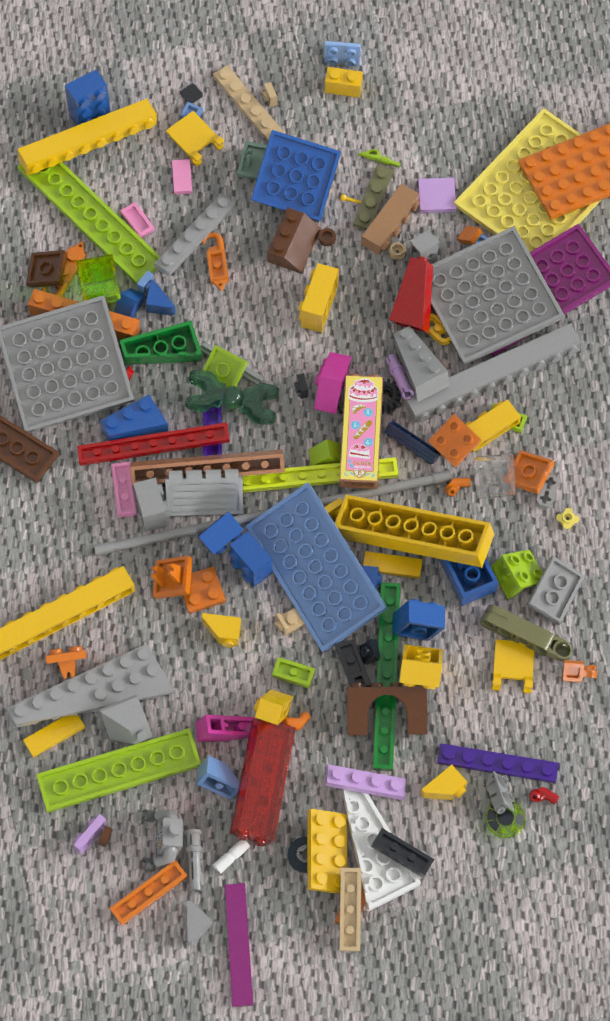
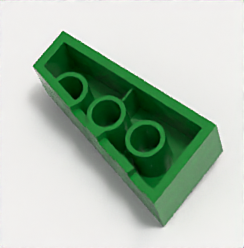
M192 321L119 340L120 351L125 365L202 361V352Z

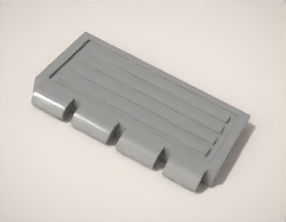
M221 469L206 470V476H202V470H186V477H183V470L169 471V477H165L166 502L169 516L224 515L226 512H230V514H243L242 475H238V469H225V476H221Z

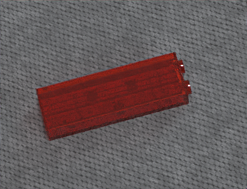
M258 718L252 720L230 834L235 835L237 839L254 841L255 845L262 847L275 841L295 727L281 722L276 725Z

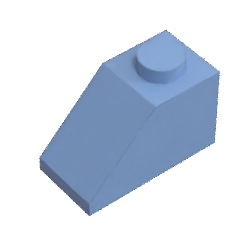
M208 755L198 767L197 785L231 800L239 792L240 782L225 762Z

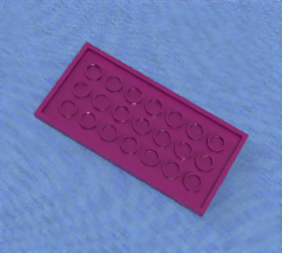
M579 224L529 252L564 315L610 288V266ZM526 337L492 352V356L495 357Z

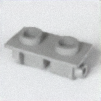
M493 771L494 778H489L486 786L489 795L493 797L491 801L494 810L498 814L504 813L507 808L515 811L512 804L514 802L513 797L507 789V780L504 776H499Z

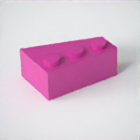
M330 352L328 357L324 358L315 380V385L318 386L315 410L333 414L337 413L338 402L341 400L340 393L345 387V375L349 374L351 356Z

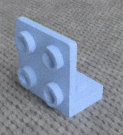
M325 41L324 63L331 66L337 64L346 65L347 67L359 66L361 45Z

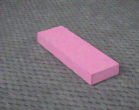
M130 461L111 464L118 518L137 515L134 488L131 482Z

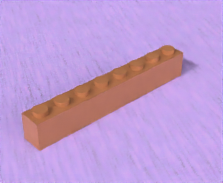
M283 449L131 462L130 465L132 485L133 483L155 477L157 483H165V477H169V471L183 470V477H186V470H202V476H206V470L221 469V476H225V469H238V475L242 476L285 472Z

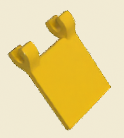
M194 111L166 130V133L189 156L196 166L202 163V156L198 152L211 142L218 150L224 147V139L216 135Z
M496 639L492 690L500 691L501 679L524 681L523 693L531 694L533 688L534 651L520 642L518 644L510 640Z

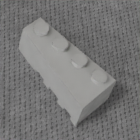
M410 326L393 334L396 352L409 379L410 386L414 391L417 403L450 386L447 369Z

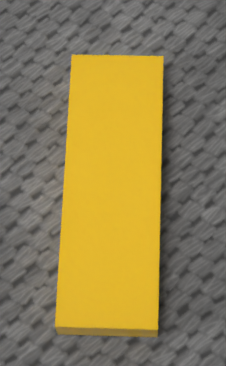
M365 551L363 565L379 567V574L420 579L422 559Z
M78 715L63 716L23 739V742L34 758L83 730L85 725Z

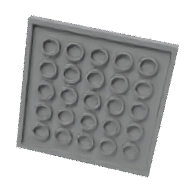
M515 226L431 264L433 265L431 305L463 365H467L565 318L564 313Z
M104 295L0 326V343L26 432L30 433L135 401Z

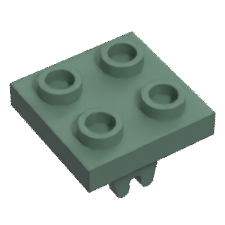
M245 141L237 171L238 177L257 180L267 145Z

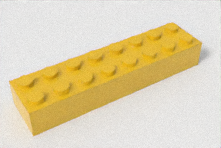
M345 495L335 521V525L340 533L348 541L481 568L494 537V532L489 522L352 495Z

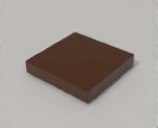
M65 250L32 253L26 281L27 287L62 285L67 252Z

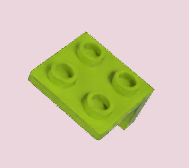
M530 550L504 554L491 566L507 599L514 598L524 588L536 586L543 573Z

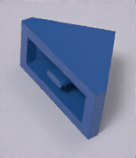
M153 279L150 281L146 311L173 316L175 314V305Z
M130 288L120 293L113 312L133 318L147 296Z

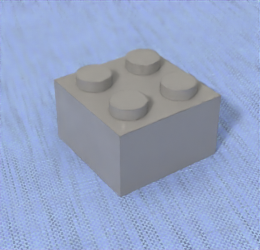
M156 477L133 483L135 499L145 532L166 527L167 520L170 519L169 509L166 500L164 501L161 483L157 484Z

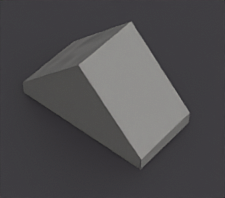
M187 901L188 946H193L212 926V920L192 901Z

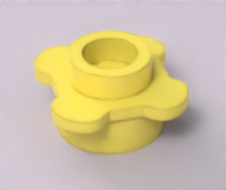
M566 508L562 514L556 516V520L560 522L564 529L568 530L574 523L579 522V517L572 513L571 508Z

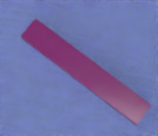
M245 883L225 884L232 1007L253 1006Z

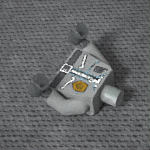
M144 809L142 811L147 813V818L142 819V821L154 822L157 820L156 857L154 860L147 857L141 859V862L146 863L144 867H141L144 870L152 872L156 866L160 867L174 862L182 849L183 819H179L172 810H158L155 812Z

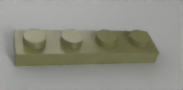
M376 165L353 227L367 230L376 218L394 173L393 169Z

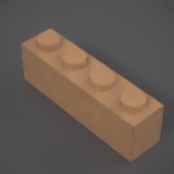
M400 184L362 235L361 245L379 255L383 250L387 251L391 244V239L393 237L396 238L400 233L402 224L406 225L410 219L411 212L418 209L420 205L419 193Z

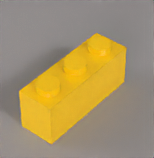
M509 400L496 403L493 406L494 409L489 412H482L477 417V420L465 423L482 440L472 450L473 453L520 423L521 416Z
M272 689L264 693L263 697L261 696L255 703V718L278 725L288 715L293 696Z

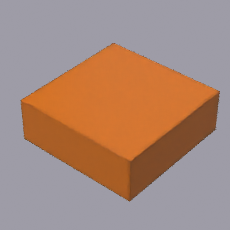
M466 226L457 240L462 244L474 245L482 234V230L480 227Z

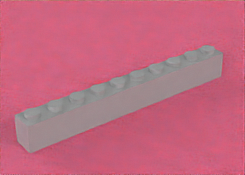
M568 324L449 377V387L418 403L414 394L410 399L404 400V406L414 423L418 421L424 422L433 414H442L451 406L457 407L469 398L470 400L477 398L482 392H491L500 384L507 385L518 376L524 377L528 375L529 371L534 369L540 370L550 362L556 363L567 354L574 355L580 348L581 340L572 325Z

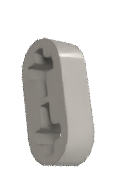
M549 474L539 495L537 494L536 504L541 509L546 510L553 505L559 484L558 478L553 474ZM549 480H552V485H551V487H550V490H549V489H546V488H547V483H546V482H548ZM548 494V501L546 504L542 503L544 495Z

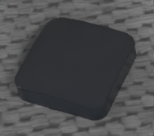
M193 83L180 91V95L186 102L192 104L203 97V93Z

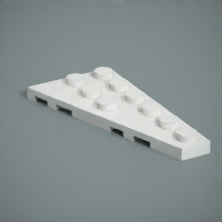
M343 789V800L358 868H361V882L369 912L419 887L421 882L414 872L371 847L382 828L390 833L391 831L370 796L366 793Z

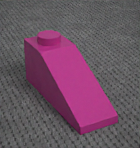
M206 714L195 722L197 742H223L248 739L252 721L259 723V719L255 717Z

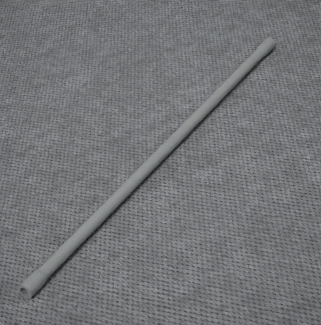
M449 470L427 476L380 485L378 489L365 488L319 499L325 507L340 497L344 500L345 495L369 498L430 484L451 481V474ZM269 509L233 517L242 525L252 522ZM216 520L125 540L94 545L96 556L199 534Z

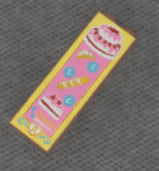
M345 375L339 487L378 489L383 377L378 375Z

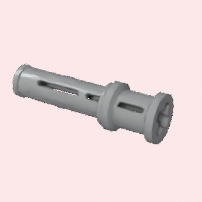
M188 829L184 831L187 842L185 852L188 854L189 892H201L200 854L203 851V847L201 846L200 835H202V830Z

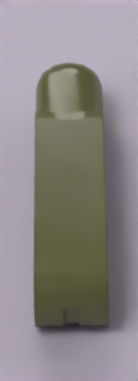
M488 605L485 614L480 619V624L484 628L510 641L525 644L527 648L532 649L541 656H548L559 662L569 660L571 657L572 647L568 641L496 605Z

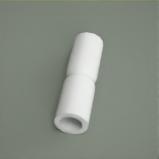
M241 838L212 865L213 868L221 874L235 859H238L250 848L248 842Z

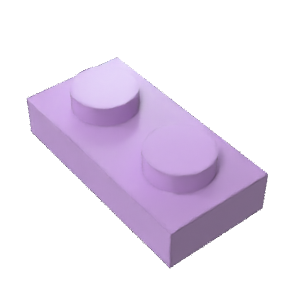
M99 814L97 818L94 817L89 821L86 831L78 834L74 840L75 851L82 854L107 825L106 818Z

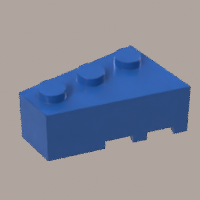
M150 395L100 420L101 431L108 441L169 431L167 421Z

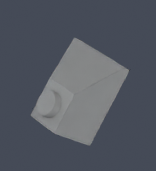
M137 695L99 709L110 740L134 745L153 737Z

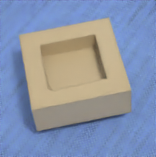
M265 83L264 91L262 92L263 99L269 103L270 107L276 106L277 95L272 83Z

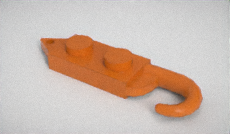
M211 232L202 241V244L204 245L209 238L216 239L217 245L207 250V260L211 285L214 284L222 292L226 283L229 282L224 241L220 234Z
M83 241L72 248L69 247L66 251L67 258L62 285L56 286L59 288L55 294L57 296L63 297L86 257Z

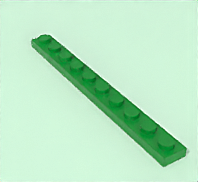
M381 582L380 597L388 608L379 617L378 647L381 658L378 659L377 683H382L383 687H390V683H397L398 636L393 635V613L400 608L401 583ZM382 695L376 698L373 770L393 771L396 697L392 695Z

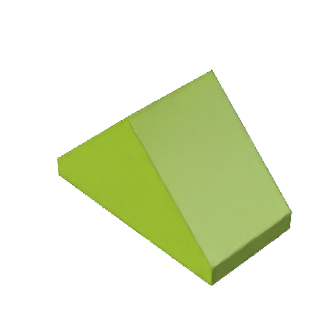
M326 439L309 449L310 465L340 463L341 443Z

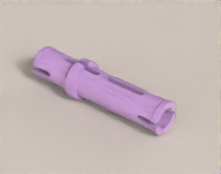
M395 354L388 355L389 359L387 357L385 359L390 368L389 373L394 377L402 397L410 399L414 392L404 374V367L399 363Z

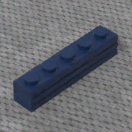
M394 420L389 422L384 431L389 438L395 439L398 444L404 445L407 450L413 451L417 457L423 458L428 464H434L441 454L434 447Z

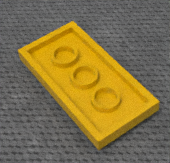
M310 809L307 811V890L340 894L341 868H347V814Z

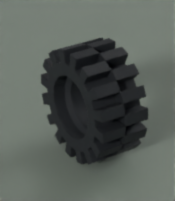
M383 378V391L388 392L391 395V399L382 402V414L384 412L390 414L391 410L394 412L396 407L398 408L401 392L398 386H396V382L390 383L388 378L387 382H384Z

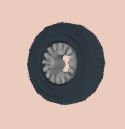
M305 836L294 840L290 844L287 854L289 864L300 873H307V858L304 860L302 855H300V853H304L307 850V837Z

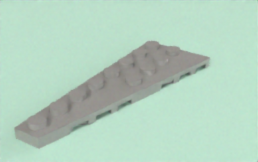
M145 644L8 707L6 712L15 728L36 724L43 720H56L59 717L75 716L82 712L99 711L101 708L134 695L138 696L139 701L150 698L152 700L157 699L159 696H170L174 694L175 690L148 645Z

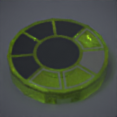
M516 801L512 802L515 811L507 808L502 814H498L494 810L493 804L488 807L485 820L488 830L494 836L510 838L517 836L522 831L526 820L525 812Z

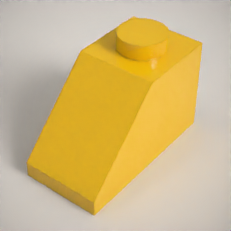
M202 613V623L219 644L228 648L238 646L242 625L240 617Z
M450 765L421 789V796L423 798L452 800L455 797L460 798L466 793L468 782L453 765Z

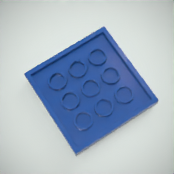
M271 130L251 201L286 211L288 207L303 212L312 220L320 222L341 151Z

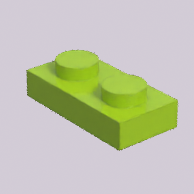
M278 657L272 677L310 688L315 668Z

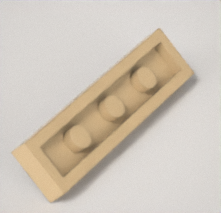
M341 868L339 951L360 952L361 868Z

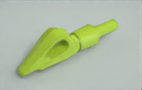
M377 149L358 154V156H363L387 166L390 164L400 167L401 164L390 160L389 157L381 156Z

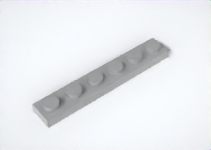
M221 193L154 263V267L169 277L231 212L236 202Z

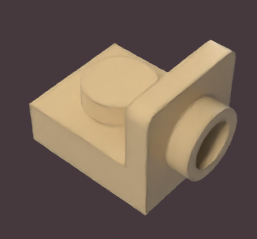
M296 608L282 615L280 612L276 614L275 626L279 632L283 631L285 636L305 626Z

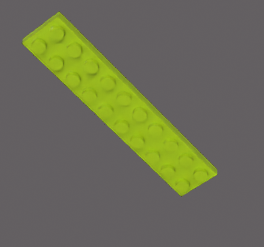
M63 162L28 176L21 164L17 166L18 171L136 285L147 271L154 273L158 270L154 267V263L160 256Z

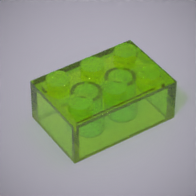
M113 254L76 261L83 301L103 295L106 302H115L121 299Z

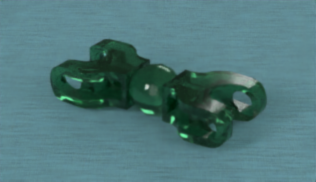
M192 370L189 373V382L200 387L203 394H191L185 400L187 409L206 412L212 407H221L223 404L228 409L239 408V412L245 413L253 423L272 425L276 422V413L265 408L262 401L276 399L279 396V388L277 386L259 383L253 388L244 387L242 391L237 386L226 387V383L218 381L212 372Z

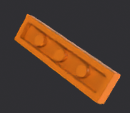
M175 860L109 909L121 926H123L187 879L188 875Z

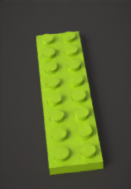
M188 728L36 774L46 811L50 813L196 769L201 765V761L191 730Z

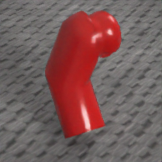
M545 787L534 789L529 794L532 802L547 800L554 805L560 797Z

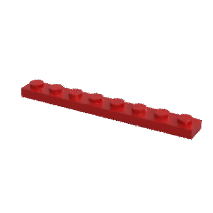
M225 422L77 446L80 466L229 443L230 438L228 424Z

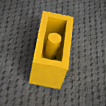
M328 67L325 78V93L360 98L363 72Z

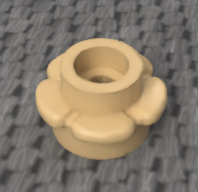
M396 242L389 247L388 253L392 259L400 260L405 257L406 248L402 243Z

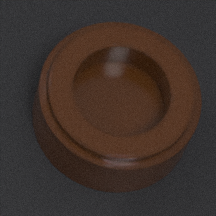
M330 228L320 230L318 233L319 243L323 246L333 245L336 241L335 231Z
M105 826L98 845L107 846L113 832L112 828Z

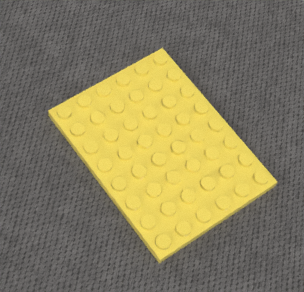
M543 108L456 199L454 204L457 206V209L493 235L515 226L528 251L531 252L571 227L580 224L600 201L550 220L521 170L518 161L582 134Z

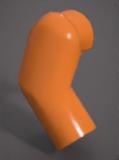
M470 478L451 479L445 488L446 494L453 497L457 494L460 487H470Z
M303 711L298 718L285 717L281 721V725L287 730L298 731L309 721L311 716L306 711Z

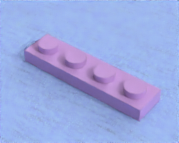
M329 764L326 768L325 786L403 800L405 797L406 779Z

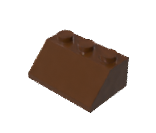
M287 207L267 251V262L302 274L321 227L305 213Z

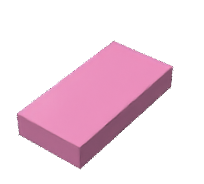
M190 159L172 160L174 194L192 193Z
M136 202L120 210L123 218L141 238L155 231V228Z

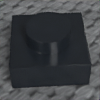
M304 373L296 375V382H294L295 392L300 394L301 399L308 397V387Z
M370 639L359 646L364 665H369L381 658L377 639Z

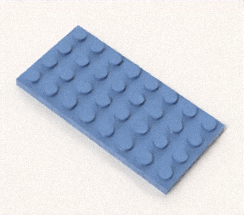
M307 482L246 525L249 533L272 558V571L322 652H326L388 609L310 483Z

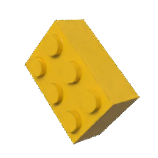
M317 263L316 269H312L309 278L311 280L310 285H306L304 291L305 300H301L298 309L300 311L298 320H301V327L322 333L338 288L339 269Z
M404 644L399 683H403V685L408 687L423 685L426 689L439 687L443 649Z

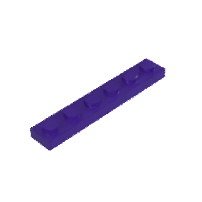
M440 743L437 764L453 765L458 768L489 773L495 771L501 775L555 784L559 764L557 762Z

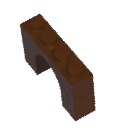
M351 683V687H346L347 735H368V708L373 700L382 695H392L404 704L408 735L428 734L427 689L422 685L402 687V683H390V687H383L382 683H371V687H363V683Z

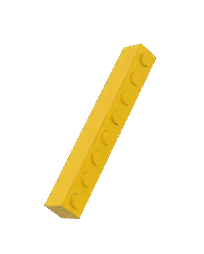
M144 99L18 148V161L27 176L38 173L63 161H69L78 155L87 154L89 151L102 148L106 144L114 141L117 142L129 135H135L142 130L150 129L156 125L157 114L148 99Z
M125 567L113 568L108 574L94 578L91 583L85 586L80 585L73 592L62 594L51 603H44L39 609L25 613L22 618L16 621L11 620L7 622L4 627L0 628V660L135 592V585Z

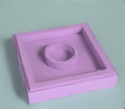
M454 178L418 179L420 213L456 212L457 206L454 204L456 201Z

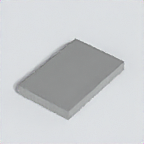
M551 556L526 605L550 621L560 625L585 575L555 556Z

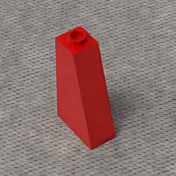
M421 256L417 258L410 257L389 318L394 324L403 327L410 326L414 330L429 333L433 280V265L428 262L427 258Z

